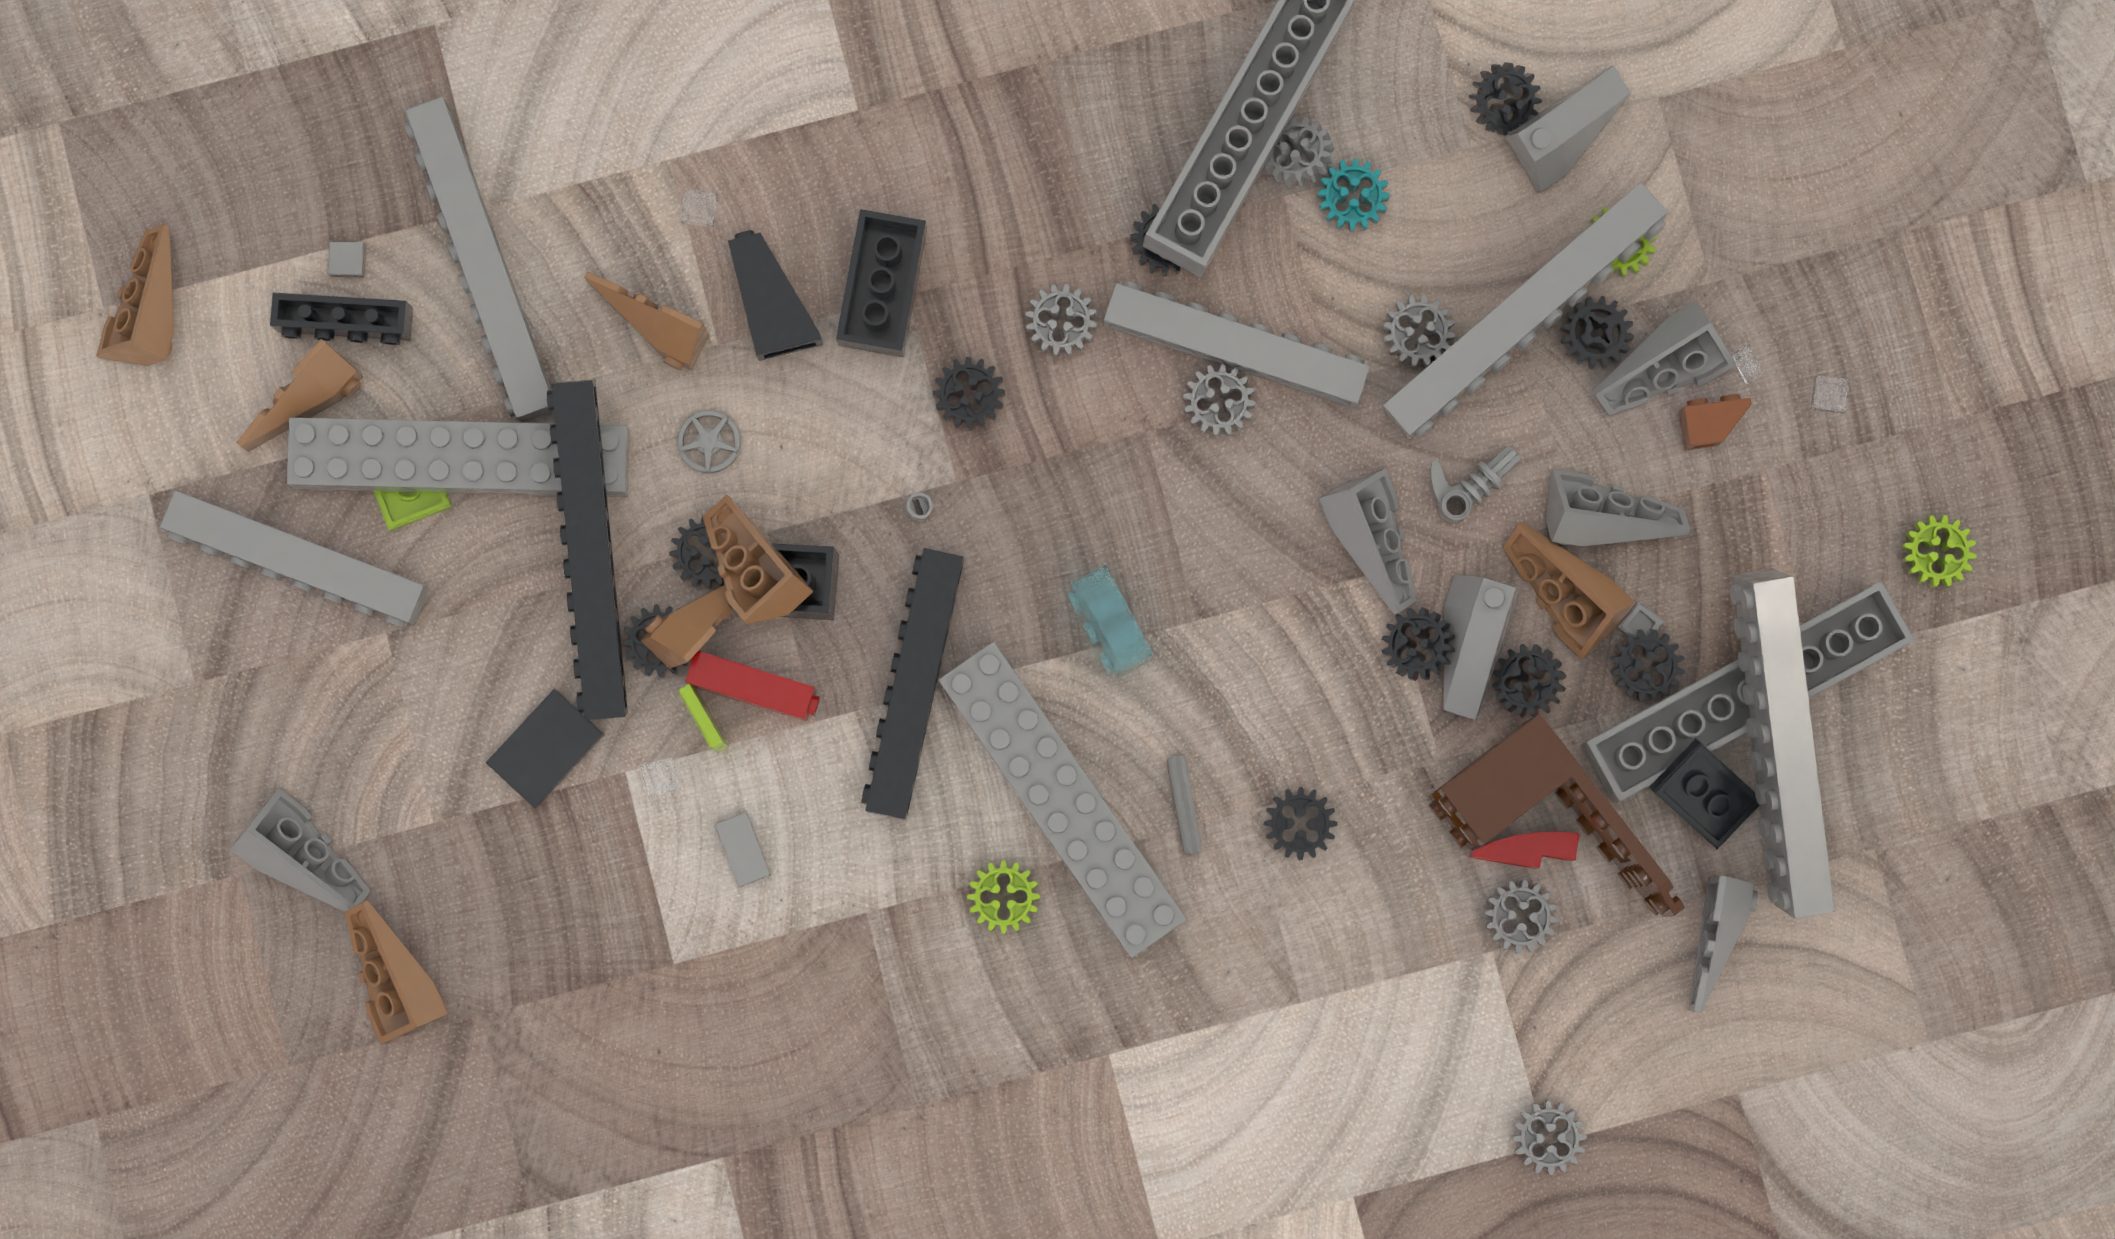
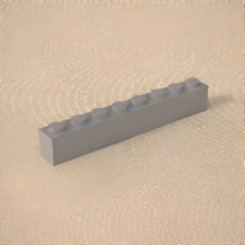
M1125 281L1123 285L1116 283L1104 318V327L1220 365L1225 364L1226 367L1237 368L1238 371L1354 409L1356 408L1370 368L1369 365L1364 364L1365 360L1352 354H1346L1344 358L1332 354L1333 349L1328 346L1314 343L1313 347L1300 343L1301 339L1288 333H1282L1280 337L1269 333L1270 329L1264 325L1251 323L1250 326L1238 323L1237 317L1227 313L1219 312V315L1216 316L1207 313L1206 307L1200 304L1187 302V305L1174 302L1175 298L1163 292H1156L1155 295L1143 292V287L1133 282Z
M176 490L160 525V528L169 532L168 539L187 545L188 540L200 544L198 550L215 557L218 556L219 551L231 555L229 562L246 569L249 568L250 563L262 567L260 572L262 575L278 581L281 575L293 579L291 586L309 593L312 587L324 591L323 598L341 604L343 599L355 603L354 610L372 616L374 611L385 614V622L401 628L404 627L405 622L415 626L429 588L417 582Z

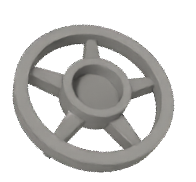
M705 410L693 414L684 422L679 431L678 448L682 458L690 467L700 472L714 473L727 468L734 462L740 450V434L735 423L728 416L718 411ZM706 416L722 419L714 429L704 428L697 421V419ZM694 423L699 432L696 440L684 446L685 432ZM726 423L730 425L734 432V447L724 443L720 435ZM698 449L701 453L705 454L706 467L692 462L685 451ZM721 449L732 452L725 462L711 467L712 455L717 454Z

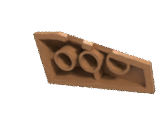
M165 224L145 230L130 265L133 276L125 288H120L117 298L122 300L115 317L108 316L96 354L101 359L149 366L166 361L171 353L174 320L170 228Z
M586 272L584 278L588 284L660 355L665 357L663 361L665 364L679 371L682 370L683 366L690 370L693 369L709 337L703 323L665 305L662 306L661 310H658L659 306L647 297L640 294H634L632 297L628 295L629 291L590 272Z
M320 339L293 369L292 373L296 377L292 383L285 387H279L273 395L274 406L271 409L266 408L262 410L236 443L248 452L289 430V418H311L340 402L345 396L347 398L351 397L361 386L359 381L363 376L333 348Z
M727 494L703 516L711 548L716 552L719 566L717 568L719 575L724 579L727 591H725L727 601L747 625L789 615L813 592L791 564Z
M1523 522L1517 525L1503 546L1522 579L1530 582L1539 599L1536 602L1541 610L1546 608L1555 623V626L1552 628L1557 636L1581 659L1586 658L1619 626L1636 603L1612 579L1556 543L1551 542V540Z
M725 584L662 618L657 615L644 628L647 634L641 642L669 669L687 663L716 632L714 627L723 619H726L733 611L725 595V591H727Z
M368 900L345 911L353 951L360 955L363 971L358 972L360 983H366L370 1001L365 1002L366 1011L380 1044L447 1015L443 998L438 993L435 983Z

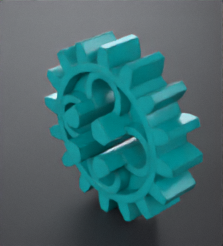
M1354 158L1352 165L1347 167V164L1342 160L1339 163V171L1330 167L1328 169L1330 179L1322 177L1320 184L1326 189L1319 190L1317 193L1318 198L1325 199L1319 205V210H1328L1329 213L1326 221H1332L1334 218L1338 220L1337 229L1339 230L1344 224H1348L1349 231L1354 232L1355 226L1360 224L1363 231L1368 228V220L1377 224L1380 220L1377 212L1385 214L1387 206L1381 202L1388 201L1390 198L1389 193L1382 192L1388 186V181L1378 180L1382 172L1380 169L1375 170L1373 173L1369 171L1371 162L1367 161L1363 167H1359L1358 160ZM1345 179L1348 182V189L1346 187H1338L1336 181ZM1362 180H1368L1371 183V188L1362 189L1358 200L1356 198L1350 200L1347 210H1337L1335 204L1344 203L1349 191L1351 193L1356 192ZM1359 202L1361 204H1369L1371 210L1369 212H1362L1359 209Z

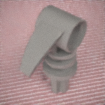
M1505 447L1487 465L1480 461L1476 465L1478 473L1470 472L1468 474V482L1462 480L1454 487L1447 484L1439 461H1433L1430 467V485L1442 520L1449 524L1462 522L1470 513L1474 503L1478 505L1482 503V495L1486 497L1491 495L1489 490L1491 487L1499 490L1503 486L1500 479L1520 462L1519 454L1512 447ZM1450 499L1459 500L1463 505V513L1460 515L1449 513L1446 508L1447 501Z

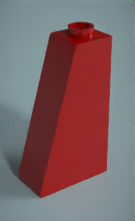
M698 651L692 657L685 683L692 685L696 689L803 721H807L809 715L815 716L820 696L815 695L817 689L813 686Z

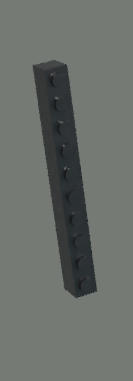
M596 379L555 382L551 384L552 390H547L548 410H554L555 424H550V436L552 445L557 444L559 458L553 459L555 478H561L562 491L557 492L558 511H564L565 525H560V537L562 545H567L569 558L563 560L565 579L571 578L572 592H567V607L569 612H574L575 625L570 626V638L572 646L577 645L578 659L573 660L575 679H581L582 692H577L578 712H584L585 720L625 717L628 713Z

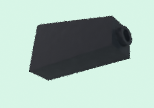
M749 230L735 234V239L728 240L758 360L762 361L822 346L823 341L818 329L761 233L754 234V231Z

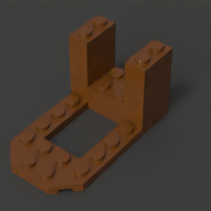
M1541 714L1522 723L1428 796L1432 801L1428 806L1440 821L1445 818L1453 828L1449 833L1461 848L1466 845L1470 850L1478 844L1480 846L1486 844L1554 790L1558 789L1555 795L1566 809L1570 806L1579 816L1576 822L1587 836L1591 833L1600 843L1596 846L1600 854L1607 862L1612 860L1621 870L1617 873L1621 881L1628 889H1636L1654 915L1660 914L1662 917H1671L1685 908L1677 895L1673 898L1670 896L1669 891L1674 887L1669 878Z

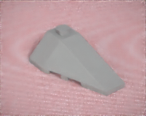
M1614 66L1609 67L1505 135L1538 192L1543 191L1569 173L1630 95Z
M1695 300L1668 317L1593 392L1608 415H1612L1645 404L1652 396L1664 392L1669 396L1678 393L1679 387L1694 382L1697 386L1708 383L1737 364L1706 314Z
M1386 468L1340 485L1321 496L1319 499L1323 512L1328 519L1332 531L1391 612L1398 614L1415 603L1416 597L1410 564L1403 558L1401 541L1405 540L1404 531L1397 528L1395 511L1399 510L1398 498Z
M1552 469L1546 513V524L1551 542L1562 545L1592 546L1689 535L1691 529L1683 508L1649 496L1637 499L1624 493V488L1613 485L1612 489L1593 483L1595 478L1586 474Z
M1454 574L1444 603V620L1450 624V627L1445 632H1451L1455 635V639L1448 642V645L1455 648V652L1446 654V658L1451 663L1450 665L1444 664V711L1474 721L1477 720L1519 596L1515 587L1482 577Z
M278 788L245 828L230 850L256 870L345 912L362 903L369 894L370 889L348 861L339 858L329 845L332 841L326 833L321 835L311 823L312 816L307 809Z
M1726 876L1708 877L1688 1011H1702L1749 918L1750 911H1755L1758 892L1753 891L1754 883Z

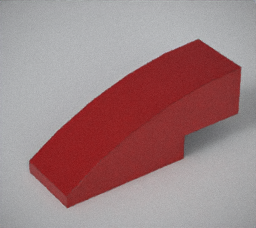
M1552 831L1514 835L1490 842L1470 851L1469 858L1538 869L1540 868L1542 857L1575 861L1580 834Z

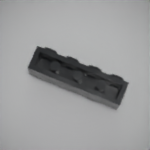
M273 293L270 326L278 333H281V337L288 339H301V334L314 335V339H322L323 341H334L335 336L347 337V341L354 343H367L368 338L381 339L380 343L400 345L401 340L411 341L413 307L407 301Z

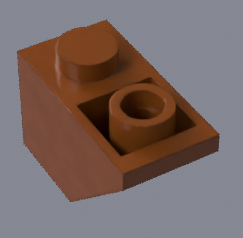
M1740 394L1721 396V402L1708 403L1707 398L1687 401L1688 406H1684L1679 411L1685 451L1719 446L1751 406V398L1741 399Z

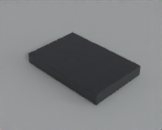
M553 689L487 760L486 764L530 805L537 808L605 734L590 720H585L584 715L578 712L577 708L556 689Z
M1697 738L1649 787L1716 849L1761 805L1757 802L1755 792Z

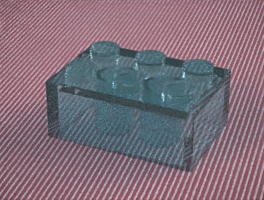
M1106 565L1070 583V593L1067 594V599L1076 616L1080 613L1083 614L1086 623L1083 624V629L1092 645L1095 643L1099 644L1102 650L1099 653V659L1107 674L1113 672L1116 678H1119L1153 659L1154 654Z

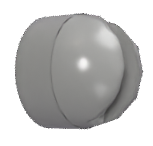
M921 492L912 494L905 503L906 514L909 518L917 521L926 519L933 509L931 498ZM912 501H917L921 515H917Z

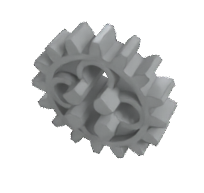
M1292 117L1290 125L1286 126L1264 166L1268 175L1272 174L1276 183L1284 179L1287 187H1291L1294 181H1298L1299 186L1304 187L1305 179L1308 178L1313 183L1317 182L1315 174L1319 172L1325 175L1327 171L1324 163L1331 164L1333 162L1330 153L1334 151V147L1327 129L1323 130L1318 121L1311 126L1308 117H1305L1302 123H1297L1295 117ZM1286 142L1292 143L1294 148L1292 152ZM1303 152L1309 162L1303 161L1301 156Z
M1055 284L1051 285L1050 294L1047 295L1042 289L1039 291L1040 301L1031 299L1030 305L1035 310L1026 312L1025 316L1027 319L1032 320L1033 323L1026 325V331L1036 333L1031 338V342L1035 344L1041 341V352L1045 353L1050 347L1053 349L1054 357H1058L1060 350H1065L1066 355L1070 357L1073 347H1076L1079 351L1084 350L1083 339L1089 342L1093 340V336L1088 330L1097 329V323L1090 321L1091 318L1097 316L1096 309H1087L1091 304L1090 297L1083 300L1080 299L1081 289L1078 288L1072 294L1069 292V284H1065L1063 291H1058ZM1065 299L1070 302V306L1066 308V320L1069 322H1065L1063 325L1064 340L1056 342L1052 336L1057 333V322L1052 319L1059 318L1060 307L1058 302ZM1042 313H1048L1052 319L1047 323H1042L1039 320V316ZM1076 318H1080L1083 320L1084 325L1081 328H1074L1071 322Z
M1413 295L1408 297V305L1405 306L1401 301L1396 303L1397 313L1389 310L1387 317L1392 323H1384L1382 329L1390 332V334L1383 338V342L1392 343L1393 346L1388 352L1390 355L1397 352L1401 355L1398 363L1402 364L1407 358L1411 360V368H1415L1418 361H1422L1426 368L1430 365V358L1436 360L1441 355L1440 350L1445 352L1451 347L1446 341H1451L1455 338V334L1448 331V329L1454 326L1455 321L1445 319L1449 312L1448 308L1441 311L1437 309L1439 305L1438 299L1432 304H1428L1427 295H1423L1420 302H1416ZM1423 313H1430L1433 316V321L1427 323L1423 331L1424 335H1421L1415 344L1416 349L1413 351L1407 350L1404 343L1412 338L1414 334L1413 328L1416 329L1420 325ZM1401 318L1408 319L1410 326L1401 327L1399 320ZM1435 335L1439 339V343L1437 345L1429 344L1428 337Z
M1221 364L1219 371L1215 372L1213 367L1209 365L1207 366V375L1204 376L1199 371L1195 373L1197 383L1188 381L1186 387L1192 393L1184 394L1183 400L1191 402V405L1185 407L1184 412L1185 414H1194L1190 421L1192 426L1199 422L1202 424L1200 433L1204 434L1210 428L1213 429V437L1217 438L1219 430H1224L1228 437L1231 436V427L1235 426L1240 431L1243 429L1244 426L1241 419L1250 421L1252 415L1246 409L1255 408L1256 402L1248 399L1255 391L1254 388H1245L1249 379L1247 376L1241 379L1236 377L1238 373L1237 368H1234L1231 373H1227L1225 364ZM1211 380H1217L1221 384L1219 391L1221 398H1227L1232 391H1237L1241 394L1239 401L1232 399L1225 401L1224 412L1230 415V419L1227 422L1219 420V406L1217 403L1211 404L1206 411H1202L1197 407V403L1201 400L1207 403L1214 400V389L1208 386Z
M1521 880L1519 888L1516 887L1513 881H1509L1507 884L1508 891L1497 887L1495 890L1499 897L1497 899L1491 897L1487 899L1493 906L1492 910L1484 911V915L1491 917L1492 922L1485 925V928H1494L1496 931L1491 939L1496 941L1502 938L1501 948L1504 950L1513 944L1515 953H1520L1523 945L1526 946L1529 952H1533L1535 942L1545 946L1546 941L1543 936L1545 934L1551 936L1555 934L1549 925L1550 923L1558 922L1559 919L1551 916L1550 911L1557 908V905H1548L1546 902L1551 896L1550 892L1540 895L1538 893L1540 884L1536 883L1529 889L1527 880ZM1507 897L1515 899V907L1519 911L1527 909L1532 899L1539 902V910L1528 913L1525 916L1528 923H1533L1537 927V933L1534 936L1527 934V926L1523 922L1516 923L1513 926V931L1509 934L1503 931V923L1508 920H1514L1517 916L1514 910H1509L1505 907L1504 902Z
M1545 1100L1543 1109H1540L1537 1103H1532L1533 1112L1531 1114L1523 1110L1520 1112L1521 1116L1525 1119L1524 1122H1514L1513 1124L1514 1127L1520 1130L1519 1135L1511 1136V1140L1520 1142V1146L1514 1152L1515 1154L1524 1153L1526 1155L1522 1161L1525 1166L1534 1162V1171L1537 1173L1542 1170L1543 1166L1546 1167L1548 1175H1553L1557 1166L1562 1172H1566V1162L1569 1161L1575 1165L1578 1163L1574 1156L1575 1152H1585V1149L1579 1146V1141L1587 1139V1135L1578 1132V1129L1584 1125V1122H1574L1572 1120L1576 1114V1111L1573 1109L1564 1113V1103L1559 1102L1555 1109H1552L1550 1100ZM1539 1119L1542 1122V1128L1552 1132L1556 1129V1121L1564 1119L1566 1122L1565 1130L1556 1132L1553 1138L1567 1146L1566 1154L1559 1156L1557 1148L1552 1144L1546 1143L1543 1145V1153L1540 1156H1534L1532 1147L1535 1144L1543 1143L1545 1137L1541 1133L1534 1132L1531 1129V1123Z

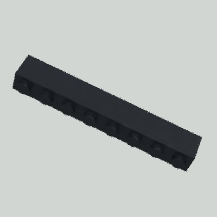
M924 548L922 556L916 555L912 574L917 575L915 588L909 587L905 607L910 608L908 621H901L898 633V640L903 641L901 653H894L890 672L896 673L893 686L887 685L883 705L889 706L886 719H879L876 738L881 739L878 752L872 751L868 769L874 772L871 785L865 784L861 803L867 804L866 812L907 821L963 568V556Z

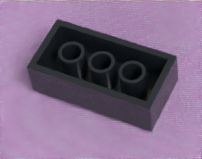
M860 209L836 336L838 346L904 358L927 234L925 220Z

